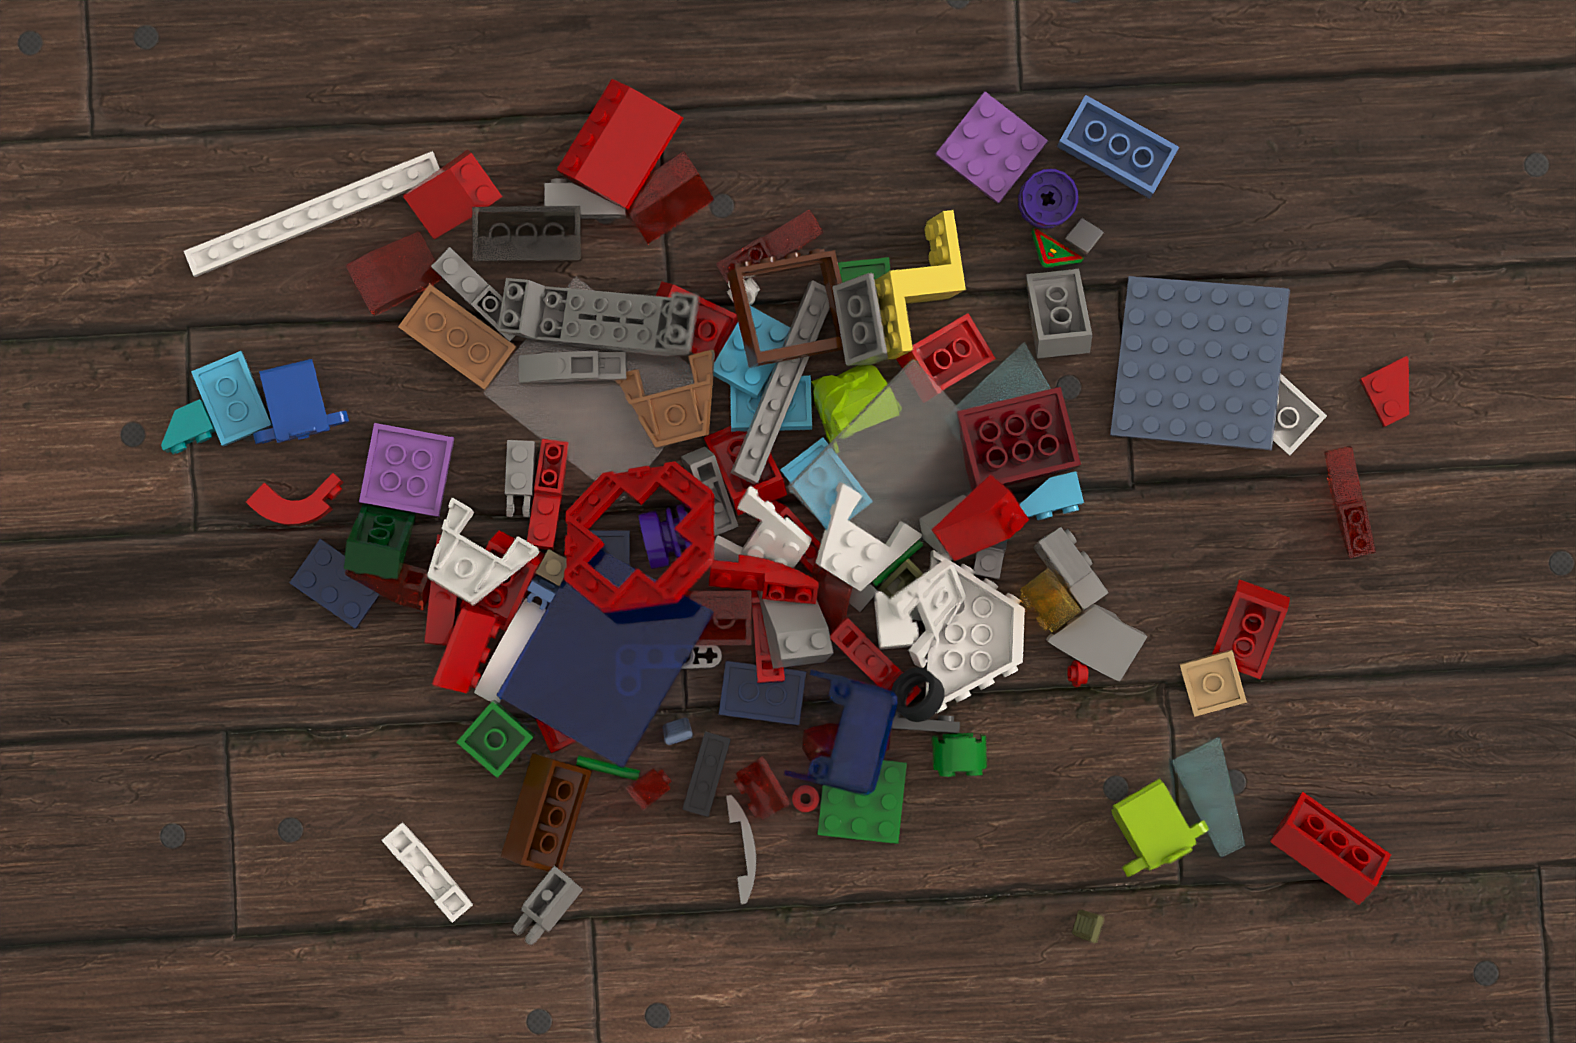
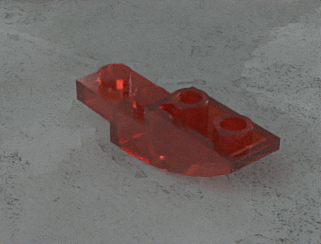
M807 210L766 236L759 237L719 261L716 265L728 285L727 273L735 269L736 264H742L746 261H750L751 265L760 264L761 259L775 257L776 261L782 260L785 255L800 250L805 244L824 234L812 211Z
M1347 446L1325 451L1324 455L1329 474L1327 476L1329 488L1348 557L1351 559L1376 553L1366 501L1362 497L1353 448Z

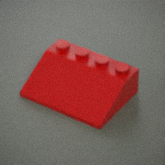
M611 79L558 166L557 171L572 183L628 210L684 118L633 88Z

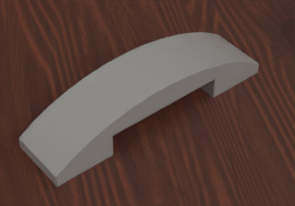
M728 795L726 798L730 823L741 821L748 875L737 876L740 902L745 904L751 894L755 879L756 848L751 826L742 807L732 795Z

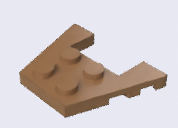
M714 350L688 356L695 382L691 385L645 396L639 369L626 372V380H615L617 385H620L626 400L634 408L640 423L656 448L709 435Z

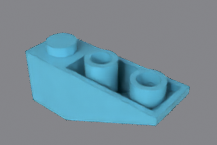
M1076 471L1050 477L1019 504L1028 518L1036 516L1037 520L1053 517L1052 512L1062 510L1063 514L1078 511V505H1082L1084 500Z

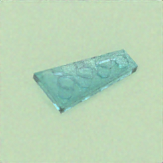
M1025 342L944 416V420L956 441L961 439L957 411L1051 389Z
M1219 736L1171 760V763L1199 818L1205 820L1209 827L1207 833L1218 855L1222 858L1244 847L1245 842Z

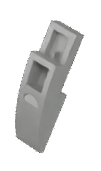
M448 247L431 267L498 330L503 297L484 281L457 253ZM500 332L508 341H511L515 336Z
M576 351L519 356V383L626 380V352Z

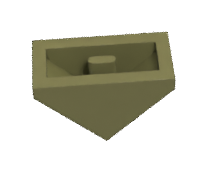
M907 559L880 586L878 591L891 599L924 574Z

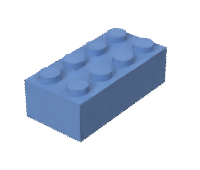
M1087 95L1084 96L1057 145L1063 151L1148 198L1152 197L1179 149V146Z

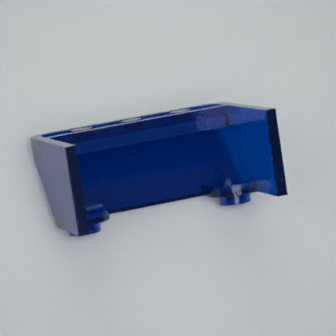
M811 670L810 675L831 682L830 697L835 703L844 705L831 758L823 756L815 758L810 764L807 775L785 770L784 775L867 796L877 786L897 708V696L893 691L879 686Z

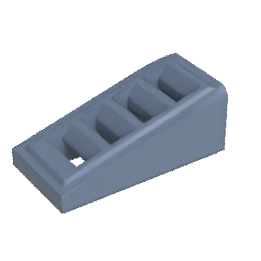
M688 718L666 723L662 727L664 739L668 745L691 739L694 736Z

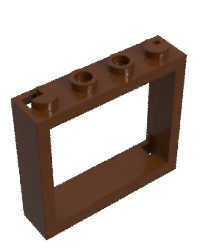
M818 248L809 251V255L801 256L800 252L785 255V259L776 261L775 257L761 259L760 264L751 265L750 261H746L742 264H736L735 269L727 273L749 368L843 350L832 288L842 283L835 250L825 252L824 249ZM820 265L837 337L760 352L744 279Z

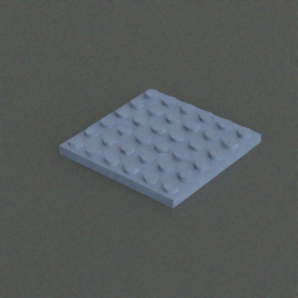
M1129 276L1110 435L1272 451L1290 290L1288 288Z

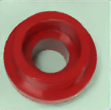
M1073 660L1071 666H1068L1067 669L1068 681L1072 682L1074 687H1080L1081 684H1086L1088 681V667L1078 660Z
M802 785L794 791L792 802L799 811L810 812L817 807L819 795L812 786ZM804 793L811 796V801L808 804H803L800 800L801 795Z

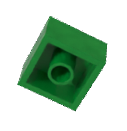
M493 700L460 737L457 743L498 778L532 740L535 734L496 700Z

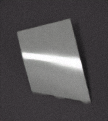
M1092 604L1080 616L1068 621L1065 628L1055 635L1051 633L1046 640L1078 661L1120 682L1147 636L1144 632L1123 623L1115 613Z

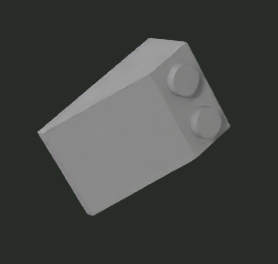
M1079 269L1026 274L1032 334L1037 358L1090 353L1092 330Z
M1060 527L1039 541L1033 548L1065 591L1093 570L1090 566L1093 563L1084 551L1080 553L1074 545L1077 541L1068 529L1064 531Z
M758 591L773 669L822 663L833 654L828 626L817 599L816 604L762 599V591Z

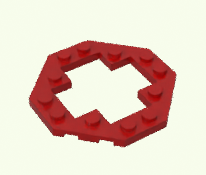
M675 461L664 463V466L650 468V466L630 468L628 472L616 474L614 471L604 472L566 511L567 536H565V556L567 559L566 569H564V580L603 613L678 602L714 563V493L708 486ZM661 486L691 510L674 528L677 534L691 545L656 582H653L640 570L636 569L617 588L587 564L605 545L601 539L588 529L623 492L642 505Z

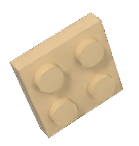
M1232 649L1180 663L1194 717L1247 703Z

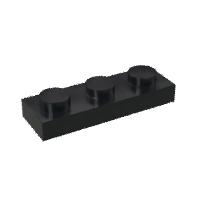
M705 731L682 810L709 817L730 745V738Z

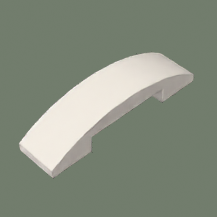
M525 598L488 663L475 689V694L490 702L496 700L500 703L511 683L513 675L535 635L540 630L549 610L545 608L541 610L539 609L540 605L534 602L528 603L527 598Z
M403 822L382 839L383 843L405 865L452 923L473 905L449 873Z

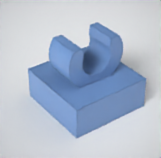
M537 575L527 589L531 592L527 602L531 603L534 597L538 596L542 599L539 609L543 610L557 597L561 587Z

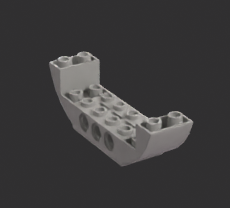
M506 278L497 331L580 348L661 356L686 355L691 352L699 297L692 294L672 293L670 298L547 287L530 280Z

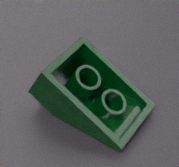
M363 503L347 539L344 569L351 570L357 574L367 573L384 579H397L403 566L416 513Z

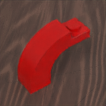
M332 473L312 495L298 501L283 499L268 484L263 483L246 503L258 514L275 523L287 526L306 525L318 521L333 510L326 501L328 499L332 501L342 491L340 486L344 482Z

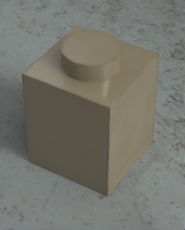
M548 549L536 574L562 587L565 582L564 569H566V558Z

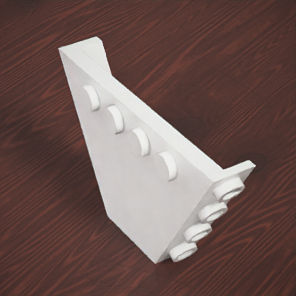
M934 550L930 551V570L945 559L952 562L949 554L945 552L941 555ZM954 563L966 597L949 626L943 625L938 634L940 641L936 648L931 647L926 654V659L928 660L926 669L937 677L944 687V700L937 713L947 708L946 702L954 698L956 702H959L971 696L969 690L977 686L982 690L994 684L993 678L1001 673L1004 677L1018 671L1017 665L1023 662L1025 608L1019 605L1021 600L1010 593H1007L1006 596L997 591L998 585L986 578L981 581L974 576L976 572L965 564L958 566ZM925 682V697H926L927 692H928V690H929V683H928V682Z

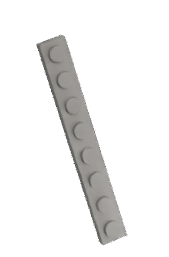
M813 280L808 283L782 347L816 341L830 307L825 286ZM809 357L775 363L731 470L732 474L752 484L758 483Z

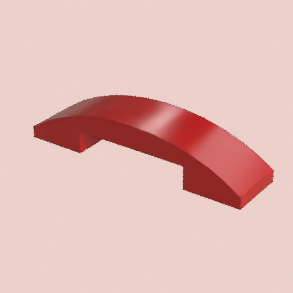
M751 590L758 683L785 681L784 667L773 669L758 591Z
M846 617L830 634V639L890 697L893 683L904 672ZM917 685L909 692L906 706L922 691Z

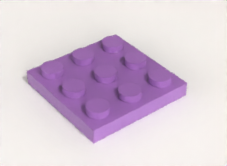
M984 92L935 156L999 204L1043 149L1048 140L992 96Z
M374 423L359 502L439 517L454 437Z

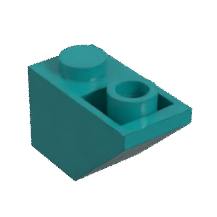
M199 399L174 411L161 444L163 451L177 454L186 450V445L196 441L198 444L212 438L211 434L216 431L202 400Z

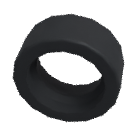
M919 667L908 669L899 675L893 683L890 692V701L893 708L906 719L913 722L925 721L934 716L941 708L944 700V687L941 681L927 669ZM928 682L929 690L923 701L914 707H906V699L913 687L919 683Z

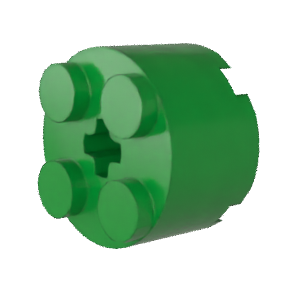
M973 733L943 734L942 740H938L937 735L932 736L933 770H937L939 776L943 777L955 776V771H965L968 776L983 775L982 769L987 768L986 735L980 734V739L973 738Z

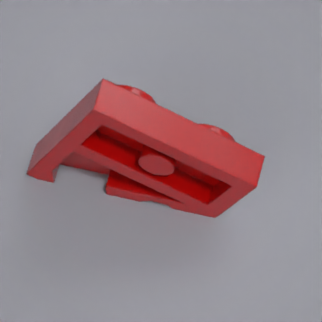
M1407 356L1359 380L1383 428L1409 415V359Z

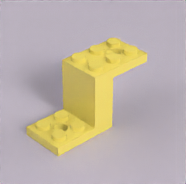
M953 210L939 213L928 220L925 226V236L930 241L929 262L931 267L889 271L874 280L888 359H896L913 350L906 304L950 299L966 290Z

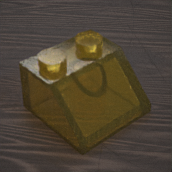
M1049 567L1019 590L1022 593L1019 596L1020 600L1028 610L1033 608L1039 616L1035 619L1044 631L1049 629L1051 632H1054L1082 611Z

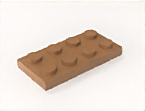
M431 284L428 285L398 326L399 329L485 391L517 348Z

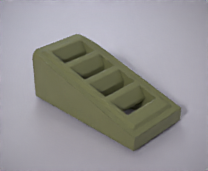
M1080 909L1077 913L1072 934L1096 943L1104 921L1103 916Z

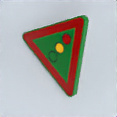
M1037 228L1032 229L1033 240L1043 267L1054 268L1055 266L1082 262L1083 257Z

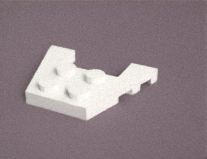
M839 482L836 488L838 492L835 504H832L829 513L831 514L828 530L824 531L816 564L857 590L862 591L916 543L922 534L900 521L886 544L874 538L848 521L862 495L844 483Z
M750 486L740 500L738 509L761 521L744 547H740L717 535L714 540V560L738 562L739 555L768 559L794 568L809 547L811 538L790 519H783L774 511L775 506L769 501H762L757 496L758 491Z
M452 498L448 506L450 509L447 518L443 522L442 535L439 544L436 545L427 577L469 604L475 605L537 556L540 551L537 547L517 536L504 557L500 559L463 537L460 533L474 514V511Z
M946 559L888 601L894 616L901 620L915 606L918 609L926 630L909 649V653L914 664L920 668H924L928 662L925 656L931 647L936 648L940 641L938 634L943 625L949 626L966 597L954 563Z

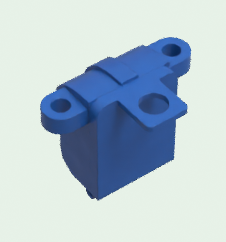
M312 359L259 371L273 428L253 433L255 444L272 441L281 443L297 438L301 440L309 438L310 435L330 431L329 427L349 422L347 411L326 415Z

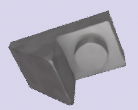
M1007 540L976 553L973 568L976 573L974 575L994 579L1000 578Z

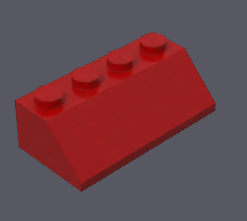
M1304 792L1294 802L1270 840L1280 850L1358 905L1376 888L1391 857V854Z

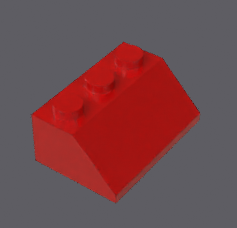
M471 604L461 609L432 685L463 693H468L471 688L476 689L481 678V674L478 673L481 663L486 664L491 649L487 648L491 638H496L501 626L500 623H497L499 615Z

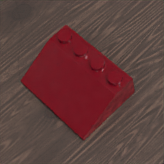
M1061 387L957 411L965 468L971 491L980 485L990 474L1001 484L1007 486L1074 470L1081 465Z

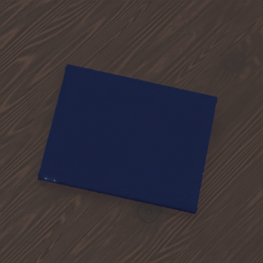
M601 549L587 563L617 588L636 570ZM646 575V576H647L648 578H650L653 582H656V581H657V580L651 578L650 576ZM563 580L496 696L612 761L618 767L624 768L714 612L710 608H706L683 595L675 603L603 613Z

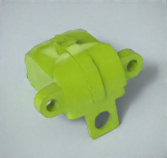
M858 365L838 376H823L811 381L814 403L822 420L827 440L835 453L839 452L835 438L850 436L855 431L899 415L898 411L901 410V406L894 397L887 382L877 367L873 365Z
M1160 779L1116 803L1112 809V815L1136 854L1134 860L1122 867L1127 877L1134 875L1144 868L1151 871L1162 864H1168L1192 850L1191 847L1196 844L1195 838L1209 830L1205 820H1201L1188 827L1166 786Z

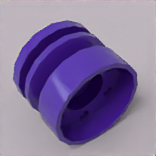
M1043 169L1033 174L1021 186L1018 195V208L1022 217L1029 224L1041 229L1053 228L1065 222L1075 212L1078 204V189L1074 181L1065 172L1056 169ZM1049 194L1051 196L1050 201L1053 204L1043 206V199L1040 196L1044 197Z
M683 504L677 505L679 517L674 519L670 507L666 508V521L662 522L656 511L638 515L651 569L669 566V553L674 552L678 559L682 554L681 550L687 549L691 545L677 534L674 529L687 515Z

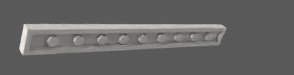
M432 151L187 249L184 253L194 277H197L404 194L440 169Z

